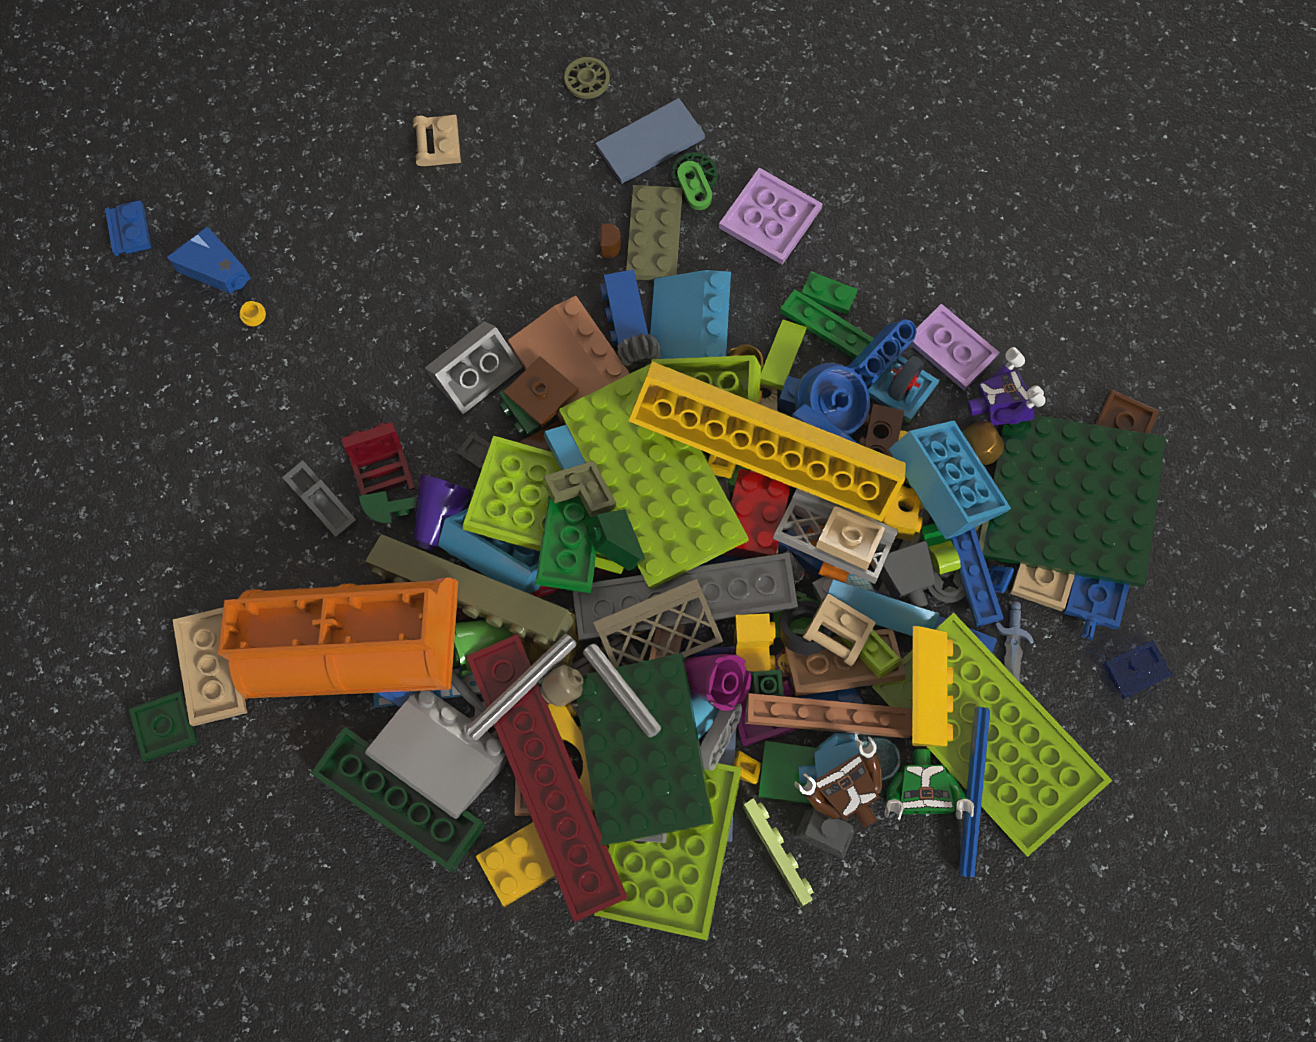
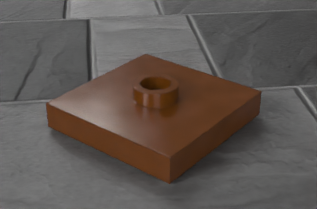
M540 356L504 391V395L543 428L559 412V409L564 407L579 391L578 387Z

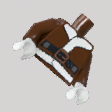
M869 736L870 744L867 748H862L859 740L856 742V747L860 753L815 781L807 774H803L807 778V784L804 787H801L797 782L794 783L795 787L805 794V797L816 811L832 819L841 818L843 821L855 815L863 829L878 820L869 805L878 800V793L882 789V769L875 753L877 747Z

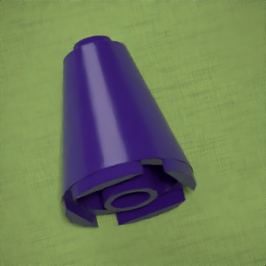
M421 475L413 538L418 541V547L430 551L433 550L434 546L439 548L438 543L445 519L462 511L470 498L471 490L435 477Z

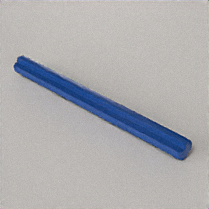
M976 707L974 711L966 798L974 804L973 817H970V813L967 811L964 814L959 866L960 876L970 878L975 875L990 709L986 707Z

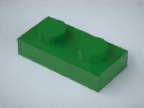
M810 272L801 293L820 305L848 315L858 289Z

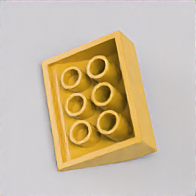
M913 626L912 744L913 746L947 747V741H953V724H947V712H953V696L947 695V684H953V667H947V656H953V639H947V632L920 626Z

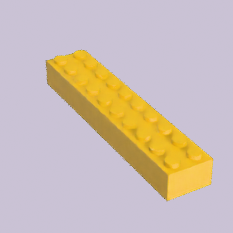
M653 361L629 418V422L880 522L886 516L905 480V462Z

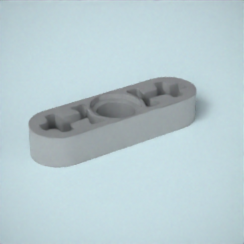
M737 703L733 706L735 709L732 711L719 710L700 746L704 769L713 771L717 766L739 724L742 714L741 704Z

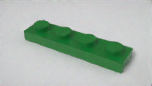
M795 289L780 308L781 314L797 324L807 327V330L853 359L874 339Z

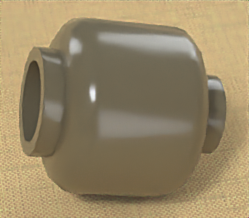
M561 665L543 677L540 687L541 694L547 703L563 707L581 696L583 677L578 670L567 665Z

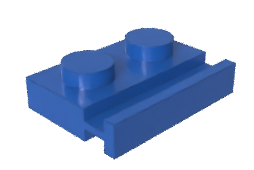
M141 200L117 205L113 209L105 208L112 252L115 256H119V253L123 252L128 254L151 248L145 209Z

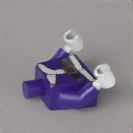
M1012 347L1005 354L1009 362L1003 364L989 380L980 383V398L967 401L971 416L985 413L989 422L993 425L1018 424L1022 421L1034 420V405L1040 407L1045 404L1043 390L1037 385L1032 386L1028 390L1018 370H1013L1014 367H1021L1025 363V358L1015 347Z

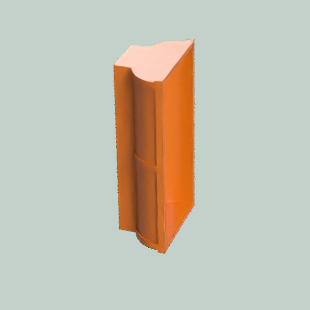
M447 577L438 578L433 581L367 585L350 583L335 587L262 591L260 589L246 590L238 599L224 601L218 654L228 659L232 682L236 690L244 698L450 690L458 581Z

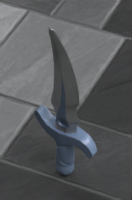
M1013 601L1010 605L1009 628H1004L999 622L995 623L994 626L1001 635L1007 636V640L1004 643L1006 647L1004 666L1020 682V666L1023 655L1020 638L1026 640L1028 644H1033L1034 641L1027 631L1020 628L1021 604L1018 601Z

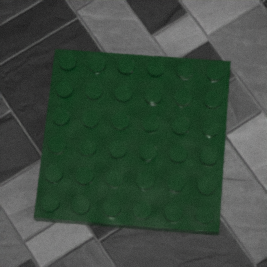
M1034 415V420L1022 421L1018 424H1003L1001 438L1004 442V450L997 459L993 481L1011 509L989 520L983 548L984 559L1016 565L1025 564L1027 567H1039L1043 570H1053L1065 574L1144 588L1146 585L1166 436Z

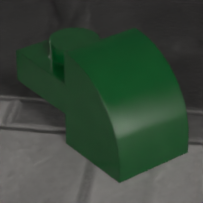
M386 491L358 496L364 513L372 520L380 523H392L390 512H395L397 517L411 514V508H416L415 497L388 502Z

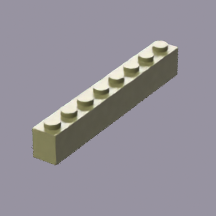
M382 534L365 560L372 570L371 574L380 580L388 578L393 583L433 581L438 578L447 577L456 579L458 581L457 607L462 609L463 613L475 619L478 616L486 619L488 624L496 628L506 627L512 634H518L520 638L530 637L534 639L533 641L544 648L553 646L564 634H567L574 621L568 609Z

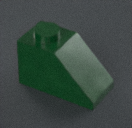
M625 509L597 514L586 526L588 538L593 543L595 551L628 571L634 570L645 559Z

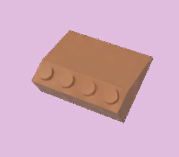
M577 296L553 306L508 340L509 346L525 369L541 356L578 387L579 392L566 405L630 374ZM559 411L556 416L563 423L565 421Z

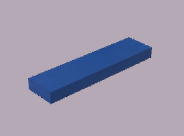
M975 528L950 538L960 558L961 567L958 573L975 627L1002 621L1004 618Z

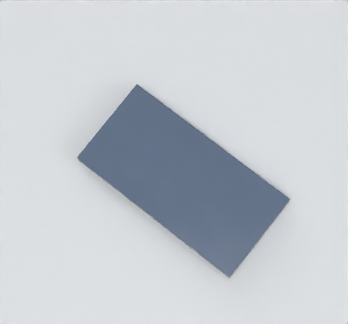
M678 98L598 141L596 148L619 182L623 184L705 139V134Z

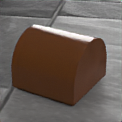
M613 224L600 225L602 258H613L621 250L620 230Z

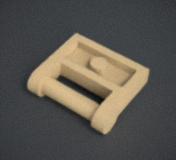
M456 115L429 118L416 116L413 118V127L416 129L417 165L432 166L461 163ZM433 129L434 154H429L427 151L426 130Z
M827 594L805 630L803 638L809 642L811 640L817 642L843 658L844 663L852 666L876 622L832 595ZM820 625L825 626L853 643L852 647L848 649L818 631Z

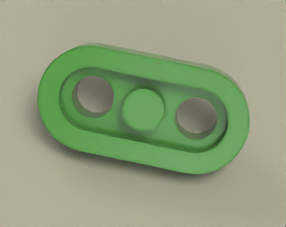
M694 161L682 163L678 168L677 178L688 204L696 210L706 209L711 204L712 191L701 166ZM687 174L694 175V178L687 179L685 176ZM700 195L703 196L704 199L702 201H697L695 197Z

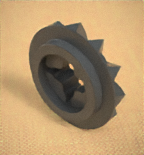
M933 568L935 584L928 588V592L934 596L935 600H940L945 604L961 600L965 596L958 570L938 575ZM953 574L954 577L952 578L953 581L951 584L954 586V588L949 586L947 589H944L943 591L942 585L944 582L941 580V578L946 580Z

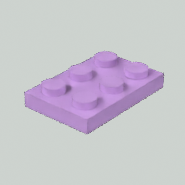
M942 304L916 328V337L910 343L914 349L964 391L1000 353Z

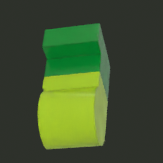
M936 523L921 527V542L926 541L932 567L935 572L941 575L959 570L961 567L960 558L950 538H944L943 534L938 531Z

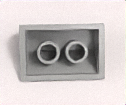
M484 321L426 366L425 370L443 394L464 414L521 369L522 365L498 329Z

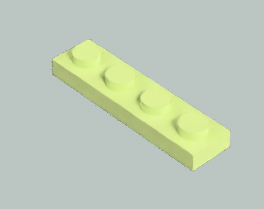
M754 799L748 801L743 805V809L801 908L813 900L810 896L813 890L807 879H800L795 869L798 868V864L790 852L786 854L781 846L784 842L776 827L771 829L766 819L769 818V815L761 802L757 804Z

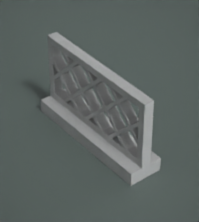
M796 489L773 539L875 584L898 530L868 516ZM834 506L885 527L876 549L879 553H874L870 563L875 570L874 572L860 568L811 545L810 541L818 540L821 536L822 530L818 524L826 525ZM794 514H795V515H798V516H800V517H802V518H804V519L797 520V519L795 518ZM810 525L814 533L805 534L801 527ZM794 528L798 536L792 537L782 531Z

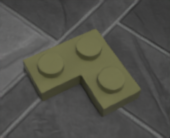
M594 461L546 475L543 478V483L553 503L579 496L590 517L614 510L616 507V502Z

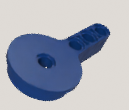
M906 319L888 324L848 366L824 363L808 370L801 378L796 390V411L804 404H807L849 437L853 435L868 416L870 397L866 385L874 384L915 339L917 331L914 323ZM835 397H836L837 402H838L837 407H831V406H834V405L836 404V403H835Z

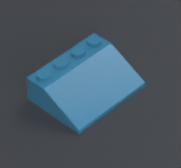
M703 270L654 279L650 334L656 337L657 342L660 344L661 359L726 356L731 272Z
M955 421L911 430L889 448L893 458L906 463L905 476L908 479L909 485L915 490L922 501L924 509L929 512L936 523L938 531L943 534L945 539L961 535L1011 509Z

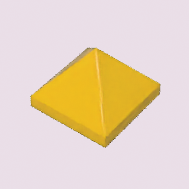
M738 750L733 766L742 769L740 780L756 784L762 764Z

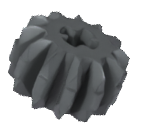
M641 333L638 336L632 335L631 338L624 339L622 343L617 345V356L629 372L637 371L651 364L652 359H661L660 344L652 334L643 335Z

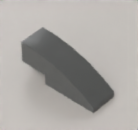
M303 460L282 477L285 483L335 537L356 520Z

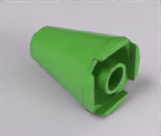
M486 620L457 622L455 624L453 666H460L462 671L458 672V675L464 677L472 673L466 656L510 638L514 634L506 627H493Z

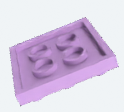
M758 168L720 221L719 228L783 265L822 209V203L763 169Z

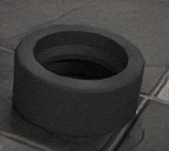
M807 600L798 601V609L785 610L781 614L779 629L781 641L787 649L796 654H816L825 649V647L813 640L809 642L803 637L797 636L789 627L790 623L796 619H813L820 604ZM821 625L822 633L831 638L832 631Z

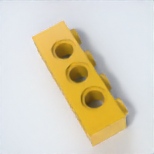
M900 430L899 440L908 432ZM906 476L903 484H909ZM902 484L884 517L883 523L898 530L895 538L911 541L914 533L920 532L923 517L918 516L919 508L923 509L924 507L915 490L907 488ZM899 507H906L909 512L902 511Z

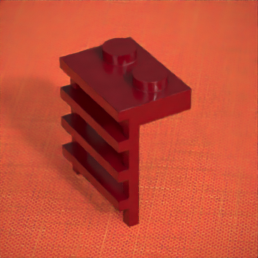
M393 422L379 423L372 429L363 432L354 431L348 434L347 437L341 438L350 458L361 496L383 492L407 483L410 491L415 489ZM396 456L400 458L399 462L360 474L359 468ZM404 470V476L367 488L364 487L363 482Z

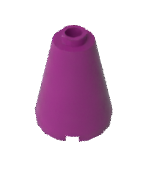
M734 654L684 658L689 689L692 693L714 708L722 711H732L735 709L733 706L745 700L750 689L751 674L750 671L746 670L744 665L746 661L743 658Z

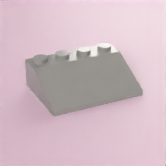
M430 690L416 691L402 705L365 752L370 758L455 819L503 770L508 759L499 739L486 731L478 740H473L465 731L473 721Z

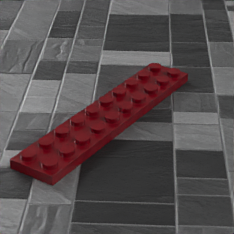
M518 634L466 656L487 708L532 666ZM538 682L494 726L573 921L577 922L628 899V896L607 846H600L602 835L550 708L541 694Z

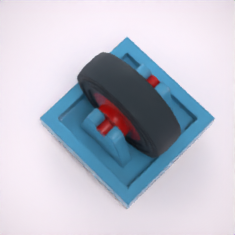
M899 355L868 389L869 397L882 406L904 410L903 420L910 423L937 386L939 380L922 370L924 362L919 358L912 356L907 360Z

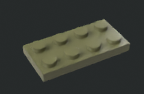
M633 185L626 271L634 270L636 280L654 281L655 278L677 275L682 188Z

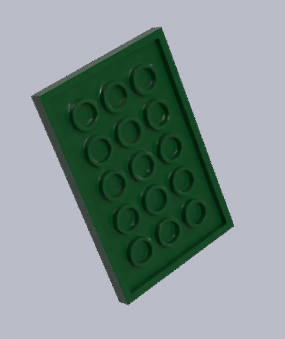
M674 654L615 668L660 725L661 730L659 733L651 738L644 733L598 672L582 675L583 691L581 696L577 698L596 823L602 835L600 846H608L714 824L683 654Z

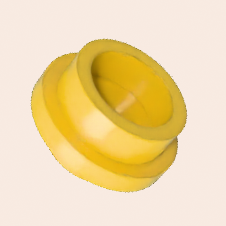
M248 301L242 305L240 318L245 325L257 326L264 321L266 311L260 303Z

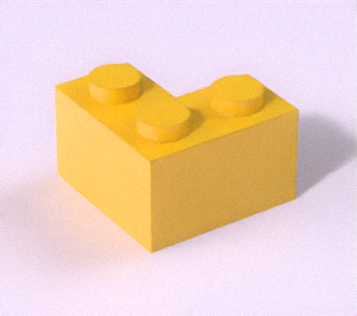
M769 614L736 615L733 627L735 655L746 661L744 665L747 671L775 670V656L769 653V646L774 644L775 622H770Z

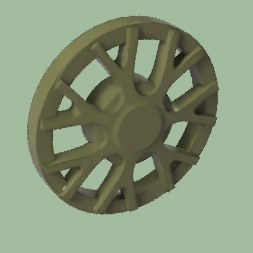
M582 57L569 64L565 71L564 79L565 85L571 94L578 98L591 99L605 92L610 82V75L607 66L602 61L593 57ZM585 63L586 68L580 70L578 65ZM594 64L600 67L596 72L592 69ZM570 72L577 73V78L569 76ZM606 75V80H597V76ZM574 83H579V86L576 88H573L571 85ZM595 84L601 87L597 91L593 88ZM589 88V93H582V89Z

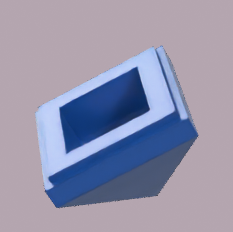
M991 566L989 574L995 592L1004 593L1008 589L1014 572L1012 567Z

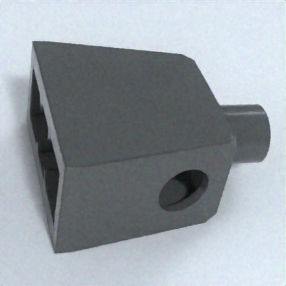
M926 541L888 553L879 574L893 599L897 600L908 596L912 605L921 608L928 605L923 590L935 584Z
M815 809L805 810L794 837L844 859L853 838L854 829L851 824L845 821L832 819Z

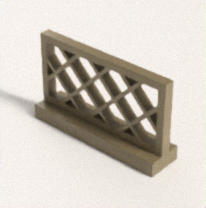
M697 579L593 622L614 668L619 667L623 656L638 661V663L643 662L649 645L663 650L662 657H665L667 652L673 655L679 654L669 650L675 634L690 640L686 651L681 653L684 658L723 642ZM698 597L703 607L699 619L684 613L687 603ZM683 604L681 611L673 609L674 607ZM667 610L679 614L673 630L658 624L662 613ZM704 613L706 614L709 623L702 621ZM657 615L655 622L648 620V618ZM682 616L697 621L691 637L676 631ZM641 621L653 625L647 640L633 635L636 624ZM700 623L712 628L715 639L706 643L694 639ZM631 626L629 633L622 630ZM656 627L672 632L665 648L650 642ZM615 632L627 635L621 651L611 647L607 638L608 635ZM631 637L646 643L640 659L625 653ZM693 642L701 644L699 646L691 648ZM613 651L620 654L618 660H616Z

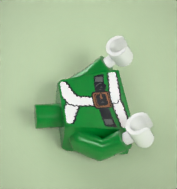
M929 749L913 750L914 765H906L901 771L895 773L886 788V809L884 812V817L888 818L890 811L898 815V820L901 819L902 814H950L955 811L954 806L956 807L957 819H962V811L969 812L970 817H973L974 804L966 798L963 789L952 773L946 771L944 765H931Z

